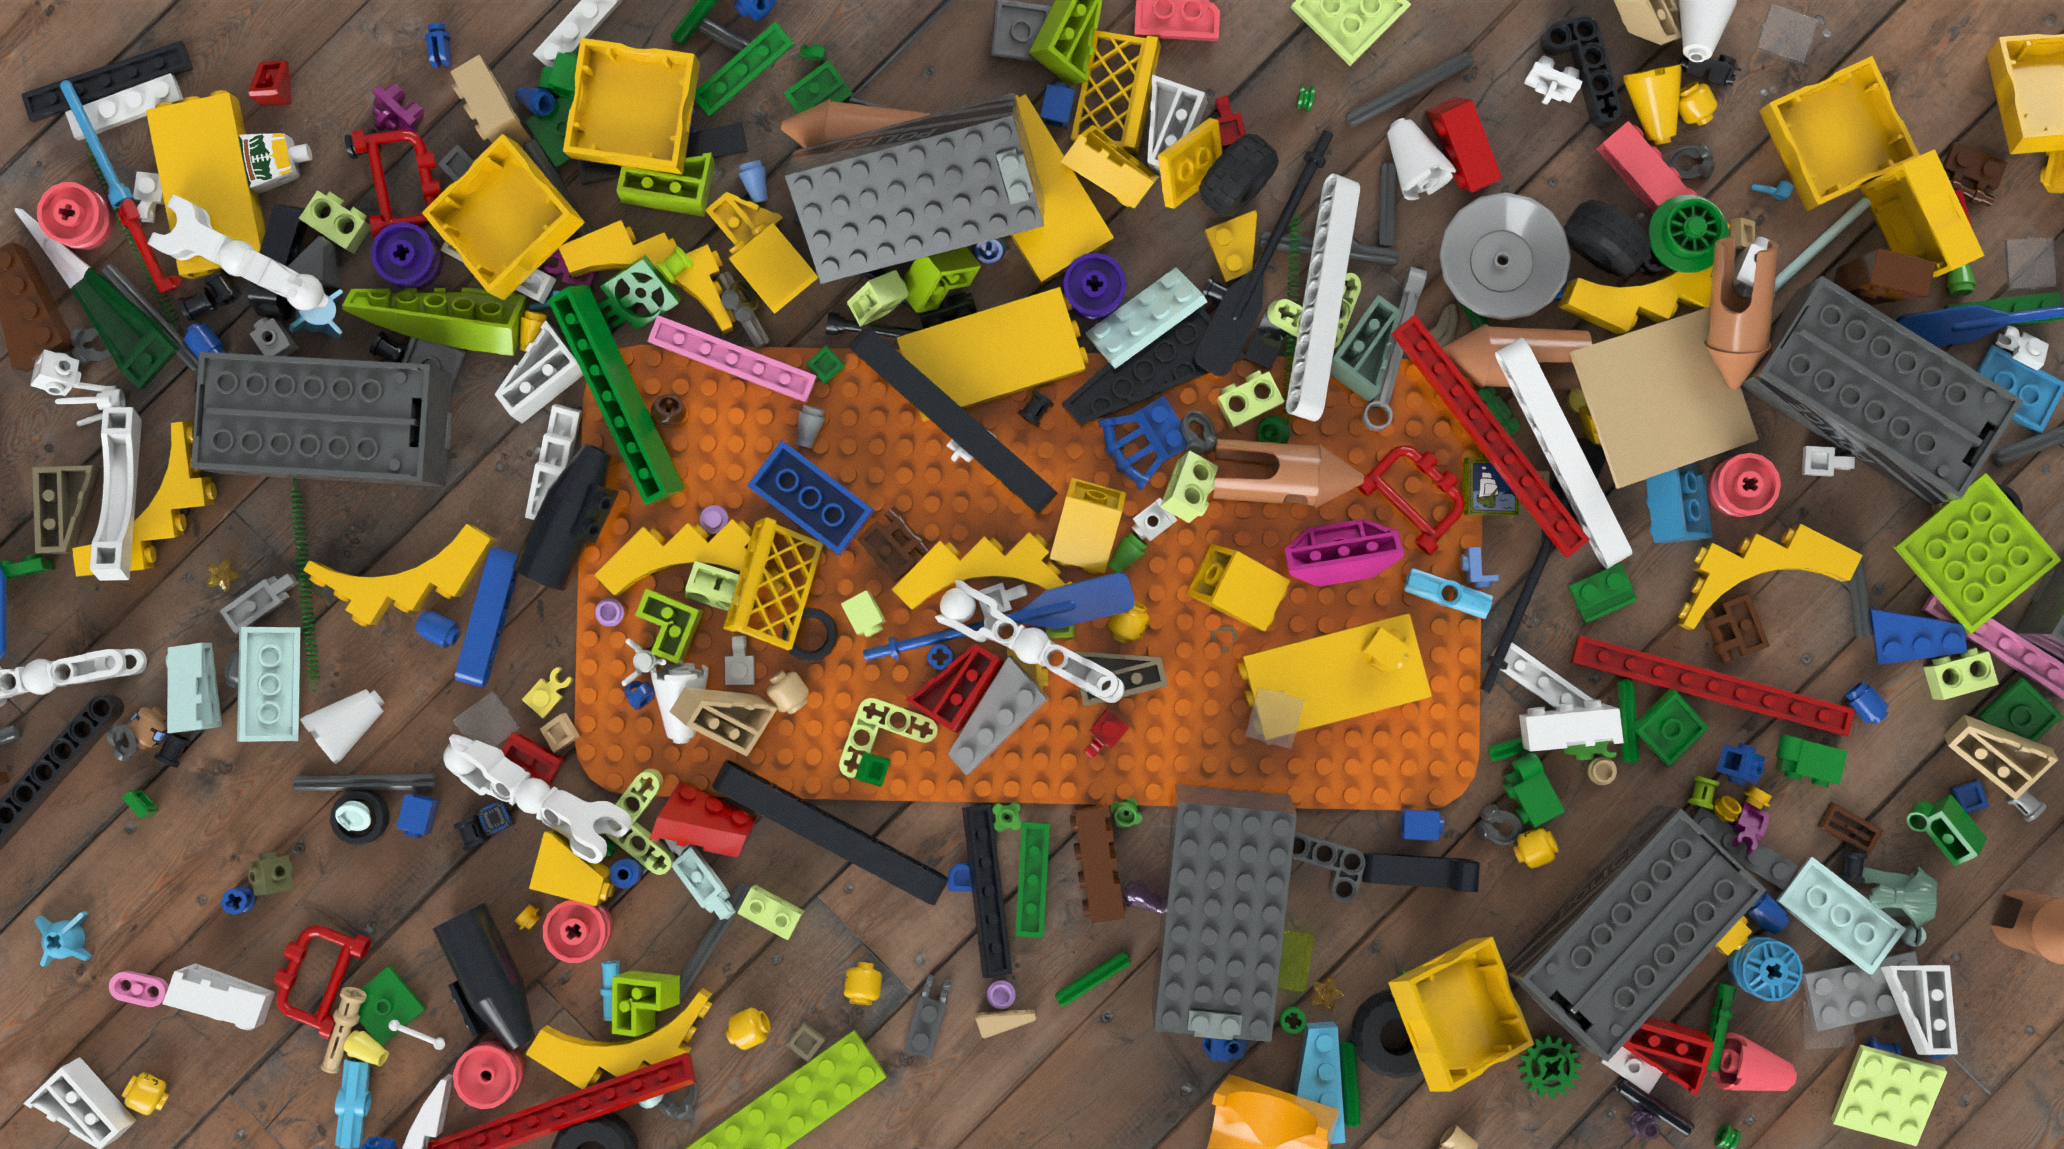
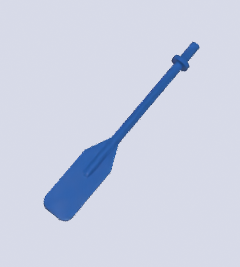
M1976 304L1904 314L1895 321L1938 347L1974 342L2008 324L2064 317V305L2007 313Z
M1116 572L1045 590L1018 612L1005 616L1017 624L1023 623L1058 629L1127 612L1134 606L1135 599L1128 576L1124 573ZM984 620L966 624L965 626L974 631H979L980 628L984 627ZM954 628L902 641H898L894 636L889 638V644L863 650V655L866 661L892 655L893 659L896 660L901 658V652L965 637L966 635Z

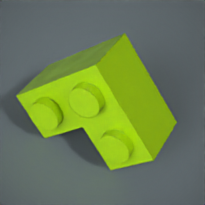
M967 247L915 259L910 269L904 275V282L909 293L906 300L916 313L937 310L949 289L970 286L981 268V264Z
M645 589L635 616L661 626L651 653L674 663L683 664L704 611L656 591Z
M634 970L613 976L612 1034L637 1037L655 1030V1010L662 1011L680 1004V976Z

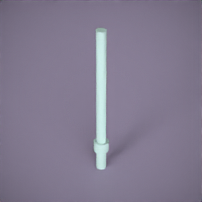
M1862 197L1776 276L1774 297L1775 292L1871 205L1868 198Z

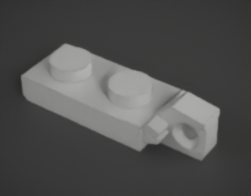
M288 573L280 579H277L276 576L264 579L221 609L220 613L233 632L239 634V627L252 626L283 604L290 597L287 591L291 590L299 582L294 574Z

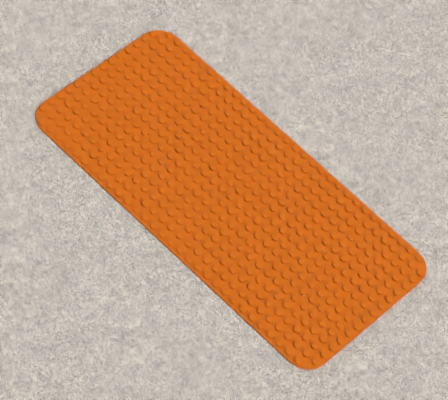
M635 345L619 348L685 488L665 501L649 505L644 504L586 382L582 404L581 447L588 443L611 454L606 487L614 489L619 493L596 543H587L578 562L574 727L580 737L575 740L577 759L588 777L607 791L624 794L641 772L646 769H655L660 772L664 780L662 789L656 796L670 797L678 783L682 781L713 797L729 798L712 787L724 761L729 760L802 799L1091 805L1108 803V805H1111L1113 802L1121 803L1128 798H1134L1138 802L1137 805L1173 806L1175 784L1288 794L1294 807L1302 809L1401 810V808L1429 810L1444 807L1463 795L1475 777L1480 755L1481 618L1403 591L1410 568H1414L1481 591L1482 588H1474V583H1466L1465 571H1461L1460 556L1464 554V549L1481 547L1482 560V513H1470V460H1483V452L1411 359L1401 360L1389 403L1393 417L1385 429L1378 432L1370 431L1362 423V412L1373 399L1367 402L1330 375L1325 407L1321 417L1314 422L1290 415V437L1287 444L1313 446L1321 444L1364 475H1367L1396 446L1407 445L1412 446L1421 454L1426 450L1432 453L1438 460L1435 467L1442 474L1448 470L1457 477L1459 482L1455 486L1462 493L1465 501L1464 512L1436 542L1439 548L1432 556L1425 554L1414 542L1422 532L1377 489L1370 497H1367L1357 488H1354L1316 508L1299 503L1280 504L1213 499L1212 490L1207 497L1209 502L1208 508L1201 517L1197 516L1188 523L1175 516L1177 521L1152 541L1148 542L1146 538L1143 539L1148 545L1144 551L1146 554L1123 571L1130 580L1134 601L1147 608L1146 613L1150 618L1140 640L1129 641L1128 644L1115 640L1112 637L1114 633L1108 627V621L1111 616L1075 624V637L1049 639L1070 651L1161 657L1168 686L1122 697L1115 703L1103 702L1084 707L1079 687L1048 669V686H1043V691L1049 699L969 775L964 774L948 753L980 701L959 733L952 732L935 720L938 726V734L930 742H919L879 728L871 753L891 760L882 787L859 781L855 777H847L843 775L839 767L844 747L861 702L868 698H876L930 717L905 699L915 694L930 679L935 678L945 670L935 669L928 662V652L934 645L944 644L950 647L954 654V660H956L977 643L1003 660L1004 663L1007 660V646L989 639L980 643L965 636L901 652L900 659L894 660L892 655L866 661L863 650L889 644L890 637L895 636L898 641L952 628L939 623L935 616L942 614L940 611L942 596L948 590L956 588V584L933 594L916 609L912 610L892 589L923 557L916 549L910 552L909 555L916 563L897 581H894L856 539L877 520L886 528L891 522L884 514L893 507L899 515L903 514L908 521L906 523L916 534L920 533L925 538L924 542L930 549L939 541L944 545L949 541L961 553L957 557L960 561L984 536L988 540L992 537L995 538L1005 548L1002 554L1006 556L1030 532L1033 536L1038 533L1049 544L1046 547L1049 554L1042 561L1045 564L1049 561L1061 571L1058 577L1065 584L1069 581L1076 583L1116 573L1108 564L1105 574L1100 572L1092 574L1084 571L1082 567L1074 565L1062 566L1056 563L1055 560L1049 559L1071 479L1075 478L1126 492L1123 511L1108 560L1109 563L1123 536H1128L1130 532L1135 534L1131 528L1135 525L1132 519L1159 498L1163 499L1177 460L1187 452L1185 449L1162 463L1144 488L1140 490L1136 487L1137 484L1122 472H1117L1114 467L1116 463L1112 456L1106 454L1104 450L1106 446L1103 429L1099 428L1098 420L1132 415L1160 397L1165 396L1180 422L1188 412L1192 410L1199 411L1210 419L1215 430V436L1218 439L1260 442L1257 437V428L1264 417L1277 415L1287 422L1289 414L1282 412L1286 409L1283 407L1286 404L1285 402L1231 430L1216 399L1221 396L1220 390L1233 383H1235L1236 387L1247 383L1245 380L1247 376L1259 370L1262 374L1269 370L1243 359L1235 362L1230 372L1225 376H1216L1212 373L1206 374L1080 427L1062 407V403L1109 363L1101 353H1087L1089 363L1084 364L1086 369L1083 373L964 409L1058 493L1040 515L1027 506L974 458L970 463L962 457L956 462L952 461L951 457L955 452L947 446L951 438L931 420L923 422L919 410L849 348H830L846 367L827 385L817 377L808 403L656 345ZM740 346L813 375L815 374L806 363L822 349L798 347H762L757 349L756 347ZM1277 356L1269 372L1283 399H1287L1283 394L1288 392H1285L1283 389L1289 387L1283 384L1287 383L1284 378L1289 377L1284 375V373L1289 371L1284 369L1288 366L1284 363L1290 360H1286L1284 356ZM1465 378L1467 382L1471 385V387L1474 389V391L1478 394L1472 382ZM1264 385L1255 386L1254 393L1259 399L1268 398L1269 391ZM1033 390L1041 393L1054 403L1053 407H1049L1039 422L1041 424L1039 427L1032 425L1017 414L1019 410L1025 408L1032 398L1031 393ZM671 394L679 397L686 408L685 418L673 425H664L656 421L652 417L651 406L659 396ZM1231 398L1229 400V407L1232 411L1240 412L1243 410L1244 405L1241 399ZM803 404L825 410L824 417H826V420L814 441L813 448L796 444L799 410L802 411ZM1372 407L1368 410V419L1373 425L1382 426L1387 420L1386 412L1382 408ZM1133 422L1114 426L1116 441L1138 429V424ZM1190 422V430L1204 441L1202 426L1197 422ZM1143 434L1120 449L1127 459L1150 444ZM781 440L876 511L842 556L836 554L823 544L804 607L821 609L829 614L836 623L838 631L837 643L832 652L821 660L811 662L799 660L786 649L739 631L732 632L724 629L728 611L685 598L686 585L694 564L677 565L657 571L636 582L620 596L613 595L595 576L642 527H646L649 530L654 527L666 539L663 542L666 545L687 523L692 524L694 527L697 524L701 526L700 515L702 511L713 505L722 507L727 512L729 521L734 519L739 523L743 520L752 530L756 521L768 517L775 520L779 526L819 541L747 486ZM1216 448L1212 453L1207 454L1204 452L1200 456L1218 466L1215 478L1270 479L1274 476L1272 470L1264 465L1215 460ZM1153 451L1131 466L1144 475L1157 459V455ZM1406 456L1398 458L1381 476L1433 528L1453 508V500L1435 485L1434 481L1428 475L1422 473L1415 466L1414 462ZM1472 461V462H1471V511H1472V512H1482V511H1480V510H1473V463H1483V461ZM1150 516L1147 519V523L1149 526L1155 527L1158 524V519L1155 516ZM1364 519L1380 524L1388 529L1398 530L1404 556L1374 578L1318 587L1291 576L1289 573L1284 548L1290 545L1306 528ZM898 530L891 535L901 547L908 543L907 539ZM708 533L710 536L707 540L710 541L716 534ZM775 533L773 543L777 551L779 552L789 547L784 536ZM805 544L796 547L803 562L811 558L813 547ZM1211 544L1239 551L1291 580L1287 587L1286 596L1280 601L1275 611L1274 620L1267 627L1266 631L1253 628L1186 594ZM791 550L780 555L786 570L797 566ZM774 558L766 562L765 566L770 571L775 568L781 573ZM707 564L735 574H740V571L732 568H728L722 565ZM799 568L788 573L795 589L803 585L804 577ZM984 577L963 581L977 591L1002 582L1006 590L1025 584L1029 595L1010 601L1012 610L1004 612V615L1018 612L1046 590L1038 585L1015 578ZM1446 585L1443 587L1441 593L1443 599L1448 602L1453 599L1454 590L1450 586ZM765 586L758 589L757 596L761 605L773 600ZM645 589L656 591L704 611L683 663H695V669L702 670V665L709 668L707 690L757 694L772 703L766 693L768 686L771 684L769 679L781 670H784L785 673L793 671L798 673L809 690L806 698L808 702L792 714H789L787 711L780 712L776 710L748 756L699 732H696V736L690 738L688 743H673V739L668 738L666 735L656 694L645 707L635 710L628 703L629 698L624 693L625 686L622 685V681L636 670L633 664L636 651L625 640L630 638L642 646L643 650L652 651L661 626L635 616ZM789 589L783 592L780 596L790 592ZM866 590L872 593L886 620L885 623L881 624L883 630L870 637H866L865 634H856L841 603ZM792 595L780 600L787 615L795 612L796 603ZM606 598L616 599L624 607V618L616 626H604L596 618V607L600 601ZM975 599L976 609L974 615L968 621L961 624L966 625L985 620L978 600ZM775 603L763 608L770 623L782 618ZM758 611L750 615L747 627L755 630L765 627ZM1410 613L1432 697L1268 740H1263L1261 735H1256L1252 719L1257 718L1254 707L1249 708L1245 691L1249 690L1247 679H1241L1238 663H1242L1241 656ZM810 617L801 620L795 643L805 651L818 650L826 641V627L816 618ZM784 621L773 626L777 638L782 640ZM1018 623L1019 626L1023 625L1026 628L1035 627L1046 633V627ZM1006 626L1002 629V639L1013 635V626ZM1233 626L1237 630V640L1233 644L1232 631L1216 630L1220 627ZM1210 631H1216V643L1212 642ZM746 636V656H755L754 685H725V656H733L732 637ZM941 648L938 649L937 654H933V660H938L939 665H943V661L949 658V655L943 653ZM1221 648H1230L1228 652H1221ZM1057 652L1051 657V665L1054 667L1061 665L1064 661V655L1061 652ZM665 659L667 662L666 664L674 663L672 661ZM658 665L656 671H661L662 665ZM651 672L642 673L640 677L633 680L643 683L649 682L653 686ZM872 703L870 706H865L864 711L868 713L867 718L869 719L873 715L881 716L880 723L885 724V718L890 708L885 706V712H881L876 709V704ZM1108 709L1130 728L1112 749L1104 744L1097 755L1091 759L1083 752L1096 737L1089 730ZM901 712L893 713L890 718V722L895 728L904 727L907 721L906 716ZM911 716V725L906 730L907 733L912 734V728L921 731L920 736L923 738L927 734L932 735L933 730L929 728V722L925 721L924 725L915 724L917 717ZM864 729L856 731L854 734L856 744L864 746L869 743L870 734ZM850 745L849 751H854L851 760L845 761V764L849 766L848 771L853 772L854 769L859 767V764L856 763L858 755H863L864 751L856 750ZM651 777L645 779L647 781L646 784L639 790L643 794L648 788L653 786V779Z

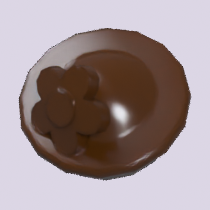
M665 394L659 396L652 404L651 414L659 423L673 425L685 418L686 408L679 397Z

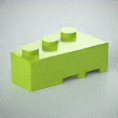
M1055 0L1029 51V54L1068 85L1088 82L1089 56H1093L1094 47L1091 46L1094 30L1098 29L1103 0Z
M712 152L703 153V156L685 158L683 175L622 166L616 190L621 203L705 217V209L707 208L715 170Z

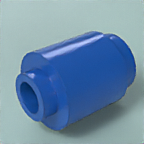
M195 323L186 329V336L183 340L198 359L199 352L226 353L223 349L224 344L208 324L200 325Z
M424 611L415 625V631L420 634V637L443 648H447L449 645L453 646L460 636L457 622L434 611L431 613Z
M1864 681L1854 685L1845 694L1848 699L1847 703L1852 709H1855V712L1866 724L1870 722L1877 724L1888 715L1886 710L1889 705L1871 685H1866Z
M631 857L617 861L610 869L612 883L616 887L623 889L638 883L643 875L641 863ZM622 869L628 871L629 876L627 879L622 875Z
M1766 892L1746 912L1764 931H1770L1772 934L1780 932L1789 922L1786 911Z

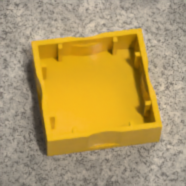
M2031 34L1999 37L1986 56L2010 154L2064 150V34Z
M581 38L575 72V96L569 110L563 152L571 159L683 175L700 62L695 54L657 48L637 49L621 43Z
M1873 56L1834 73L1820 83L1805 86L1772 101L1759 110L1807 212L1854 191L1870 181L1885 175L1888 171L1902 163L1920 156L1904 121L1894 109L1890 92Z
M504 134L499 136L473 162L469 170L459 180L449 185L422 212L441 237L457 250L465 266L485 290L502 300H505L585 223L523 148Z
M1935 149L1902 163L1888 171L1885 175L1860 187L1864 197L1868 198L1871 202L1869 208L1886 239L1889 250L1936 262L1932 278L1985 256Z
M1493 937L1470 939L1388 982L1430 1092L1453 1091L1480 1076L1493 1064L1506 1061L1534 1045L1521 1008L1511 992L1508 975Z

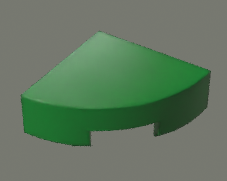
M806 44L802 45L798 57L821 64L826 62L828 56L824 46L815 44L812 45V48Z

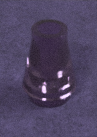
M1131 880L1127 884L1122 896L1127 906L1160 915L1163 898L1140 880L1137 882Z
M1642 1109L1635 1111L1630 1116L1628 1126L1634 1136L1655 1139L1659 1136L1660 1128L1657 1125L1655 1116Z

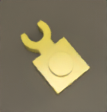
M561 667L552 670L549 682L541 678L522 699L542 718H546L564 698L558 691L561 688L570 686L573 682L572 677H568L563 683L559 682L557 676L562 671Z

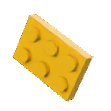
M1208 118L1158 155L1165 207L1175 209L1199 191V186L1206 172L1217 158L1221 156L1222 146L1219 121L1217 119Z

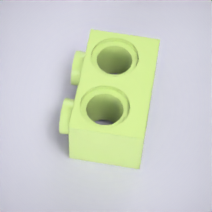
M317 190L299 219L344 249L355 254L371 230L370 224L365 222L367 215L354 207L350 211L341 206L344 200L330 191L327 195H324ZM330 206V215L322 219V210ZM353 221V231L345 234V225Z
M894 270L869 280L847 301V304L861 327L887 316L909 296L904 280Z
M1259 370L1245 378L1247 383L1236 387L1235 383L1220 390L1221 396L1216 401L1231 430L1285 402L1269 371L1262 374ZM1264 385L1269 391L1268 398L1259 399L1254 393L1255 386ZM1231 398L1241 399L1244 405L1243 410L1240 412L1232 411L1229 407V400Z
M1189 450L1177 460L1160 507L1188 523L1197 516L1201 517L1208 508L1209 502L1207 497L1214 489L1218 466Z
M695 561L686 585L685 598L728 611L739 574Z
M866 590L841 603L857 635L865 634L866 637H870L883 630L881 624L885 623L886 620L870 591Z
M1977 648L1967 649V653H1960L1959 657L1950 659V655L1932 659L1933 664L1923 667L1932 699L1945 700L1999 685L1989 651H1978ZM1973 662L1977 665V673L1974 676L1970 673V665ZM1945 670H1948L1950 673V680L1947 684L1942 678Z
M754 885L750 888L738 914L789 940L805 911Z

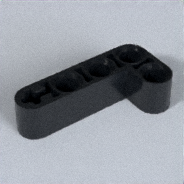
M1581 16L1551 25L1541 37L1540 47L1548 55H1558L1571 51L1575 68L1580 71L1579 80L1583 81L1581 90L1590 121L1598 128L1609 127L1619 118L1622 108L1597 21L1590 16ZM1577 27L1585 28L1588 32V37L1579 35ZM1550 34L1558 35L1561 39V44H1554L1550 39ZM1585 54H1592L1596 59V64L1588 63L1585 59ZM1597 80L1601 82L1603 91L1594 89L1592 81ZM1603 109L1604 112L1609 111L1610 116H1608L1607 114H1602L1601 110Z
M275 204L259 253L286 267L298 257L307 224L299 219L305 208ZM250 281L248 300L256 314L260 317L284 321L289 320L293 306L287 298Z
M1386 853L1363 854L1365 868L1362 882L1450 888L1454 891L1478 892L1480 863L1472 859Z

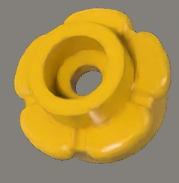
M1753 785L1750 786L1747 792L1744 791V794L1748 796L1746 802L1759 809H1762L1763 805L1770 807L1768 803L1772 798L1771 795Z
M1723 796L1714 802L1715 815L1724 822H1734L1742 811L1740 804L1730 796Z
M529 904L514 920L520 926L519 930H522L524 926L528 930L531 929L540 918L537 914L539 908L535 909Z

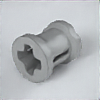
M2029 788L2017 800L2009 794L2005 799L2008 804H2013L2023 814L2022 817L2027 822L2036 819L2046 809V805L2042 801H2038L2029 792Z

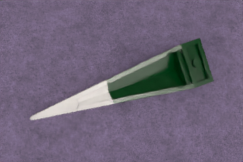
M15 208L16 214L42 247L81 304L118 368L138 389H145L180 348L163 332V328L68 247L50 239L41 230L39 223L23 209Z

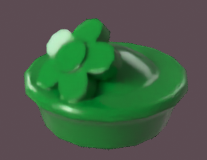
M1269 415L1260 421L1257 428V437L1260 442L1287 444L1290 437V428L1282 417Z

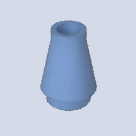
M761 160L740 165V173L738 175L750 195L752 203L755 204L769 200L765 166H762Z

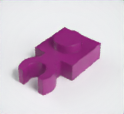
M554 252L550 256L553 259H557L559 264L555 268L545 266L547 273L551 275L562 273L564 274L562 278L563 283L572 286L588 285L591 290L596 271L572 278L562 255Z
M1745 801L1740 805L1742 811L1733 826L1740 833L1733 838L1732 846L1736 848L1743 841L1747 845L1746 854L1749 855L1757 848L1758 842L1764 838L1771 815Z

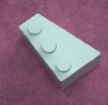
M212 643L168 647V654L166 655V665L168 668L167 733L222 727Z

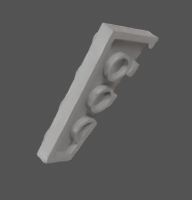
M1013 656L1007 658L948 753L965 775L971 774L1049 699Z

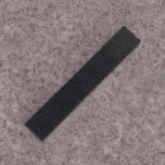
M179 41L64 80L72 83L83 106L170 73L175 76L193 70L185 43ZM64 80L21 94L30 121L37 122L71 110L60 87L61 82Z
M736 123L689 133L686 158L703 156V153L712 152L713 158L716 159L748 152L743 124ZM577 160L580 179L583 185L616 179L620 176L622 166Z
M992 804L962 807L982 977L992 978L1012 974Z

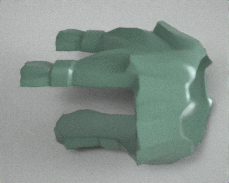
M1916 866L1910 875L1863 867L1862 876L1865 878L1864 883L1878 884L1875 888L1871 889L1870 903L1875 908L1881 909L1890 917H1909L1914 929H1918L1936 917L1938 882L1919 866Z

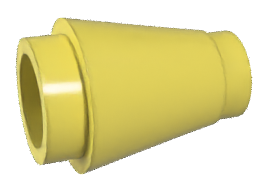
M353 1031L347 1037L343 1047L349 1057L379 1067L386 1062L389 1051L385 1050L365 1031Z

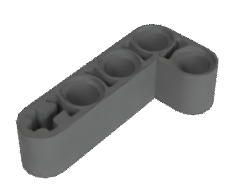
M1295 831L1294 838H1301L1303 847L1299 852H1293L1292 858L1331 869L1332 873L1328 885L1330 894L1340 902L1347 903L1352 901L1357 895L1365 868L1363 854L1352 847ZM1323 845L1328 846L1330 849L1329 857L1326 860H1318L1316 856L1317 849ZM1348 854H1355L1357 856V864L1353 868H1346L1344 866V858ZM1347 881L1350 886L1348 893L1343 896L1336 893L1337 884Z

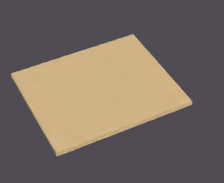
M1709 308L1570 352L1617 489L1759 440L1741 387L1736 390L1728 387L1704 345L1710 328Z

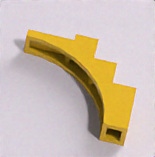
M622 220L563 244L559 247V250L571 277L576 278L593 271L622 270L645 254L655 265L658 261L663 262L674 253V248L677 245L673 238L668 240L665 232L633 245L637 240L631 227L625 228ZM707 244L686 253L694 266L692 268L687 267L675 277L673 284L681 287L699 301L712 316L722 335L733 332L732 323L736 321L732 310L724 308L720 297L723 291L717 280L712 282V279L720 275L719 267L723 266L717 251L711 252Z
M1713 266L1695 273H1682L1673 270L1670 274L1653 283L1634 287L1620 288L1598 285L1581 278H1576L1568 281L1558 308L1614 334L1626 333L1635 326L1638 319L1636 313L1658 323L1673 317L1678 308L1676 301L1697 311L1709 308L1712 277L1710 276L1712 275Z
M193 421L171 423L172 446L168 469L161 487L152 502L134 521L130 571L155 568L154 562L156 561L157 554L151 540L185 536L184 531L186 530L187 522L185 515L180 513V508L215 505L214 499H216L217 490L211 477L200 478L199 472L201 470L191 468L194 433ZM92 544L72 548L76 577L94 575L90 570Z
M731 519L708 541L707 538L710 535L699 524L694 527L692 524L687 523L664 545L663 542L666 539L654 527L651 530L642 527L595 576L613 595L620 596L636 582L657 571L677 565L694 564L695 561L703 564L722 565L741 571L753 530L743 520L738 523L736 520ZM765 566L769 578L780 574L775 568L770 571ZM783 576L772 581L778 596L788 589L783 584L785 582Z
M466 524L453 542L437 556L416 568L395 575L373 578L357 577L338 572L317 561H309L304 571L311 575L309 580L321 587L328 585L334 589L333 595L345 602L351 600L345 610L352 614L351 619L354 622L366 627L367 624L378 625L393 600H395L393 605L406 613L409 610L420 611L435 586H437L435 591L448 599L452 596L462 597L497 540L474 525Z
M1802 524L1786 529L1781 538L1783 546L1757 533L1749 535L1748 538L1744 537L1737 548V552L1740 553L1739 556L1714 543L1706 544L1705 547L1701 546L1693 559L1696 562L1693 570L1703 576L1702 578L1697 577L1690 590L1693 595L1689 603L1685 602L1678 612L1680 620L1677 625L1686 630L1695 629L1706 610L1722 594L1741 581L1760 573L1774 570H1803L1819 573L1840 582L1850 581L1863 555Z
M1028 532L1006 556L1002 554L1005 548L995 538L992 537L988 540L984 536L961 561L957 558L961 553L949 541L945 545L939 541L892 591L914 610L933 594L955 584V580L966 581L984 577L1015 578L1038 585L1046 590L1072 584V582L1069 581L1065 584L1058 577L1061 571L1050 561L1047 564L1042 561L1049 554V551L1046 549L1049 544L1038 533L1033 536Z
M702 988L689 1006L673 1021L654 1032L634 1039L613 1042L588 1041L566 1035L546 1025L539 1031L526 1055L580 1089H584L590 1084L595 1085L604 1072L600 1067L618 1077L647 1067L648 1065L644 1061L652 1065L684 1053L689 1054L692 1048L684 1044L683 1041L689 1043L697 1030L693 1026L699 1016L704 1018L711 1008L712 1003L708 1000L712 993Z

